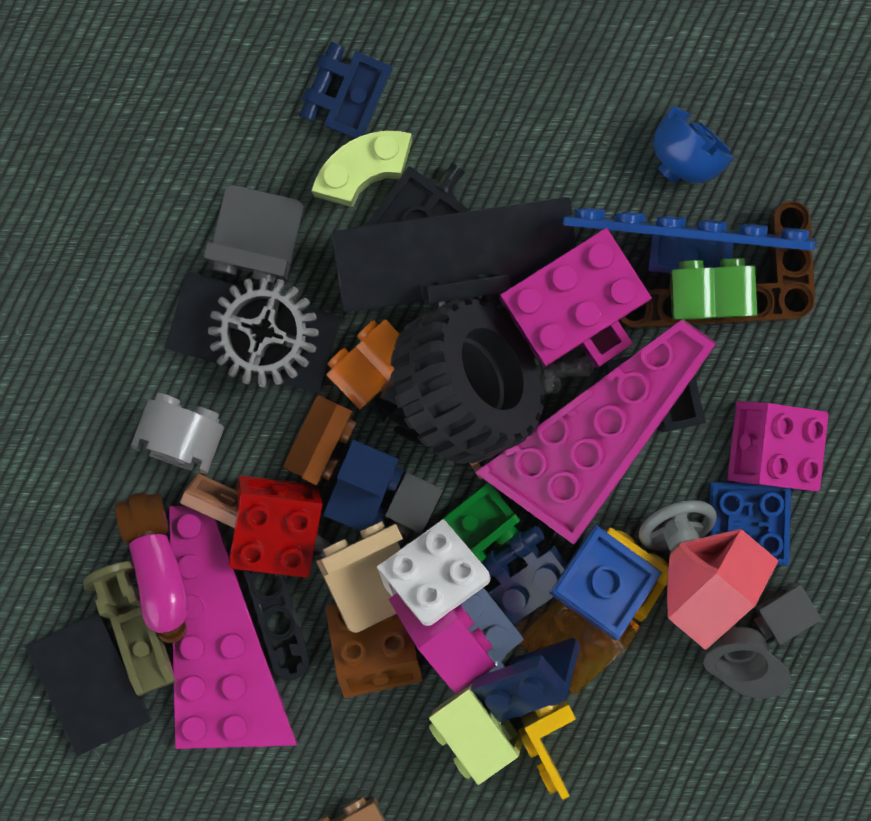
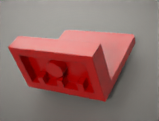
M239 475L236 489L238 510L229 556V567L238 570L308 577L322 509L319 486Z

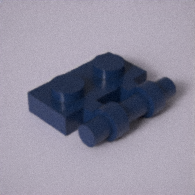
M330 42L325 55H320L316 64L319 70L311 88H306L302 97L304 105L299 116L314 122L319 108L329 111L324 126L349 138L356 139L366 134L393 71V66L355 51L350 65L340 62L345 48L337 43ZM333 75L343 78L336 98L325 95Z
M537 526L532 527L526 532L519 531L510 538L508 545L498 552L492 550L486 554L487 557L482 561L490 576L496 577L500 582L489 591V594L512 624H515L554 597L549 594V591L568 564L555 546L544 553L539 551L536 544L544 540V534ZM517 557L523 558L527 564L514 573L508 564Z

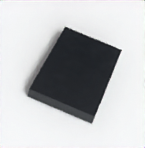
M99 612L25 647L77 756L152 720L142 697L137 696L129 680L122 655L104 617L100 616Z

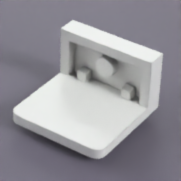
M444 519L377 566L388 593L391 596L397 593L425 626H430L490 582L488 570Z

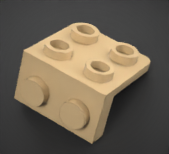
M382 521L360 531L363 537L362 540L348 545L346 539H343L323 549L326 557L316 561L344 622L351 632H360L397 614L388 600L392 596L385 589L377 568L378 565L401 550L397 541L403 538L396 524L385 528Z

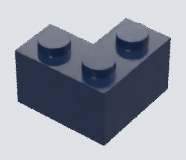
M352 440L337 476L338 481L323 516L359 531L381 521L383 522L388 510V506L382 504L387 490L396 491L404 469L397 467L400 459Z

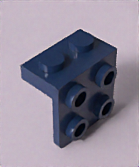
M569 638L516 657L510 663V666L474 678L471 691L498 722L514 717H522L529 712L557 705L567 699L580 644L575 638Z

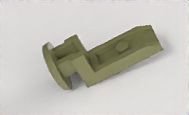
M124 561L107 565L90 573L84 578L83 587L85 591H96L98 599L95 600L99 615L110 619L129 680L137 696H141L176 682V678L164 642L160 640L157 632L151 631L146 627L143 620L138 587L133 586L131 580L136 577L133 561Z

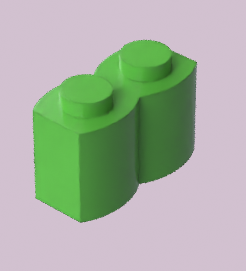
M744 258L720 260V267L704 268L703 260L679 262V269L670 271L672 320L757 316L755 266H745Z

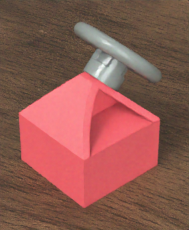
M681 501L665 506L650 515L641 525L638 536L641 544L649 550L670 551L667 583L668 619L706 650L755 607L778 560L742 529L704 537L712 530L716 523L717 515L715 509L703 501ZM688 513H701L704 515V520L702 523L691 522L687 518ZM672 517V520L667 522L664 527L652 532L656 526Z

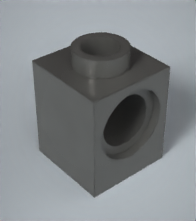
M406 472L385 515L392 519L389 526L396 524L399 532L409 537L412 536L414 531L422 534L443 489Z
M797 583L790 584L754 607L758 617L753 619L758 631L764 636L765 640L772 638L779 645L822 620L803 587Z

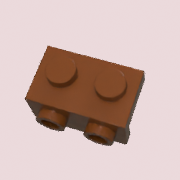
M321 396L316 397L285 461V469L302 476L303 479L315 485H320L322 478L329 481L339 462V459L333 455L340 442L348 443L357 422L351 420L354 412Z

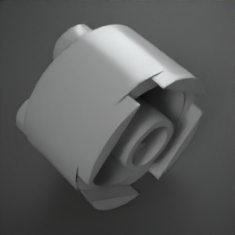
M157 393L155 400H147L131 447L140 452L143 444L147 446L146 449L151 450L149 456L191 471L194 464L201 465L200 472L208 474L224 430V426L219 424V414L196 406L194 412L181 408L182 406L179 405L180 400L162 393Z

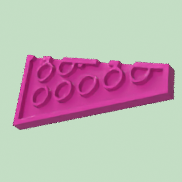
M685 320L679 321L641 349V351L537 426L532 435L527 437L524 442L505 450L475 473L572 544H575L717 343Z
M169 506L170 545L182 575L188 609L187 617L184 620L187 632L182 639L173 643V669L176 682H174L176 749L297 746L298 742L290 726L281 695L278 693L269 662L241 591L240 582L234 569L229 567L228 549L217 520L187 506Z

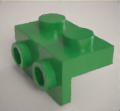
M489 482L443 518L480 562L487 557L483 550L494 541L501 546L518 532L514 525L520 521Z

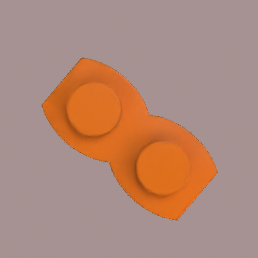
M386 319L379 325L375 320L371 321L357 335L361 342L352 351L349 352L344 347L327 363L331 368L326 374L327 377L360 411L372 401L381 387L390 378L392 371H394V367L390 363L393 350L396 349L394 345L399 333Z

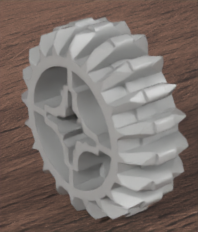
M262 278L260 280V289L255 290L252 280L246 279L244 286L247 293L242 295L236 286L230 287V292L236 299L230 303L226 298L220 297L218 303L227 309L225 314L223 315L217 311H212L211 318L222 323L221 327L208 328V334L221 336V341L212 343L210 348L212 351L225 350L226 353L217 360L220 366L226 365L231 360L234 362L228 372L231 377L237 376L241 369L245 370L243 375L244 384L249 385L253 380L254 374H258L259 386L266 387L268 382L267 375L272 374L275 384L281 385L283 384V378L280 371L285 369L291 378H295L298 374L291 365L295 361L304 367H307L309 361L300 355L302 350L304 349L311 353L316 351V346L305 342L306 337L319 336L317 329L306 328L307 323L317 319L316 314L308 313L302 315L301 311L310 305L309 300L304 298L295 304L293 300L297 297L299 290L293 286L286 295L282 294L285 284L283 280L278 279L273 290H269V282ZM268 299L266 306L263 307L258 317L245 319L236 316L247 304L256 300ZM280 303L288 307L295 318L296 336L281 331L277 326V311ZM265 321H269L272 325L268 328L274 330V333L283 337V339L265 337L263 342L259 344L256 341L259 336L253 334L254 331L244 326L262 327ZM232 328L240 330L249 336L250 354L247 362L238 355L233 346L231 338ZM282 345L292 348L282 360L274 364L259 366L261 358L264 357L269 347Z

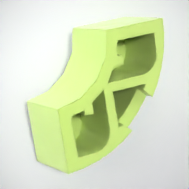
M379 131L360 136L343 145L332 154L319 171L311 190L314 197L353 207L359 194L371 183L386 178L400 179L404 173L410 151L412 134L401 131Z

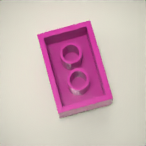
M607 228L501 294L499 298L543 368L652 299Z

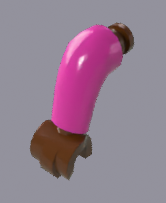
M145 491L129 495L128 500L115 505V513L122 539L129 543L137 578L142 617L146 627L151 631L157 632L160 640L166 643H174L182 639L187 632L184 620L187 617L188 609L179 565L166 536L169 528L161 494L147 495Z

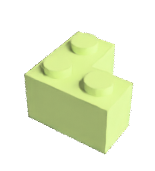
M470 684L432 711L429 717L432 724L429 725V728L441 745L448 744L457 757L454 758V763L466 779L472 777L477 785H480L518 758L523 742L510 720L498 722L471 691L472 684Z

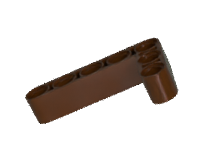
M797 201L784 202L770 214L768 218V234H782V229L784 228L780 224V215L782 212L788 211L797 217V229L809 230V238H812L810 213L802 203ZM769 246L771 283L756 284V295L762 299L763 303L762 310L757 316L685 321L692 326L793 321L805 317L815 306L813 251ZM792 251L800 258L798 271L792 272L783 266L782 256L784 252ZM669 288L647 290L652 299L642 305L643 315L641 319L631 321L623 317L618 322L625 329H651L673 327L681 320H672L663 311V302L666 298L671 297ZM788 291H795L802 297L803 304L799 312H792L785 306L784 299Z

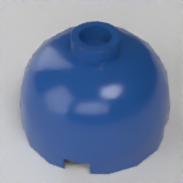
M677 106L671 107L655 130L653 139L654 151L662 162L658 169L674 183H677L680 178L690 184L711 181L720 175L735 157L729 154L731 152L729 147L703 123L699 125L692 121L688 123L686 120L691 114Z

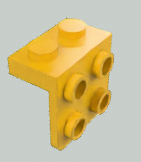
M565 700L557 705L547 706L520 717L524 727L518 729L520 738L530 757L533 758L539 755L543 762L537 765V768L550 795L558 791L562 800L570 797L541 738L576 720Z

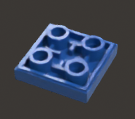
M709 482L708 504L715 509L717 519L708 536L742 529L778 560L777 565H789L791 488L751 483Z

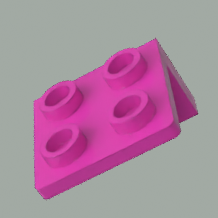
M736 401L727 481L819 491L828 413L772 403Z

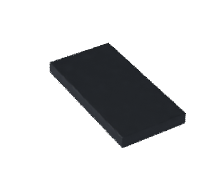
M187 271L165 348L218 364V358L226 352L224 349L220 351L211 350L210 345L221 341V336L208 334V328L221 327L222 322L211 318L212 311H217L223 315L225 314L227 309L218 303L220 297L226 298L230 303L236 299L231 294L230 287L236 286L242 295L247 293L246 288ZM268 299L256 300L247 304L236 316L245 319L258 317L263 307L266 306ZM280 303L277 311V326L281 331L296 336L295 318L289 308ZM307 307L301 311L302 315L315 313L317 319L307 323L306 328L317 329L319 336L306 337L305 342L316 346V351L311 353L304 349L302 350L300 355L306 358L309 364L307 367H304L295 361L291 365L298 374L295 378H291L285 369L280 371L284 384L320 394L328 367L327 363L332 354L342 316ZM265 321L262 327L244 326L254 331L253 334L259 336L256 339L259 344L263 342L265 337L283 339V337L276 335L274 330L268 328L272 325L269 321ZM232 328L231 338L233 346L238 355L247 362L250 354L249 336L240 330ZM282 345L269 347L264 357L261 358L259 366L274 364L282 360L292 348ZM231 360L229 363L223 366L231 368L234 362ZM268 374L267 379L273 380L272 374Z

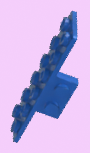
M595 208L575 209V215L565 216L563 219V225L595 229L607 228L608 230L652 234L648 271L670 273L671 270L679 269V262L703 260L704 268L720 267V260L733 259L734 243L811 251L817 247V239L809 238V230L784 228L781 235L767 234L768 226L743 224L740 225L739 231L727 230V222L702 220L698 221L697 227L685 225L686 218L662 216L657 217L656 222L645 221L646 214L635 212L616 213L615 218L605 217L606 210Z

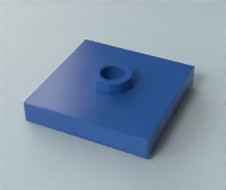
M595 525L587 534L549 591V594L616 641L619 640L662 572Z

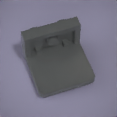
M235 185L228 186L224 192L213 243L207 242L204 258L208 262L213 263L212 270L236 275L237 269L253 272L252 279L260 281L262 278H265L270 284H275L277 278L287 280L303 215V204L296 199Z

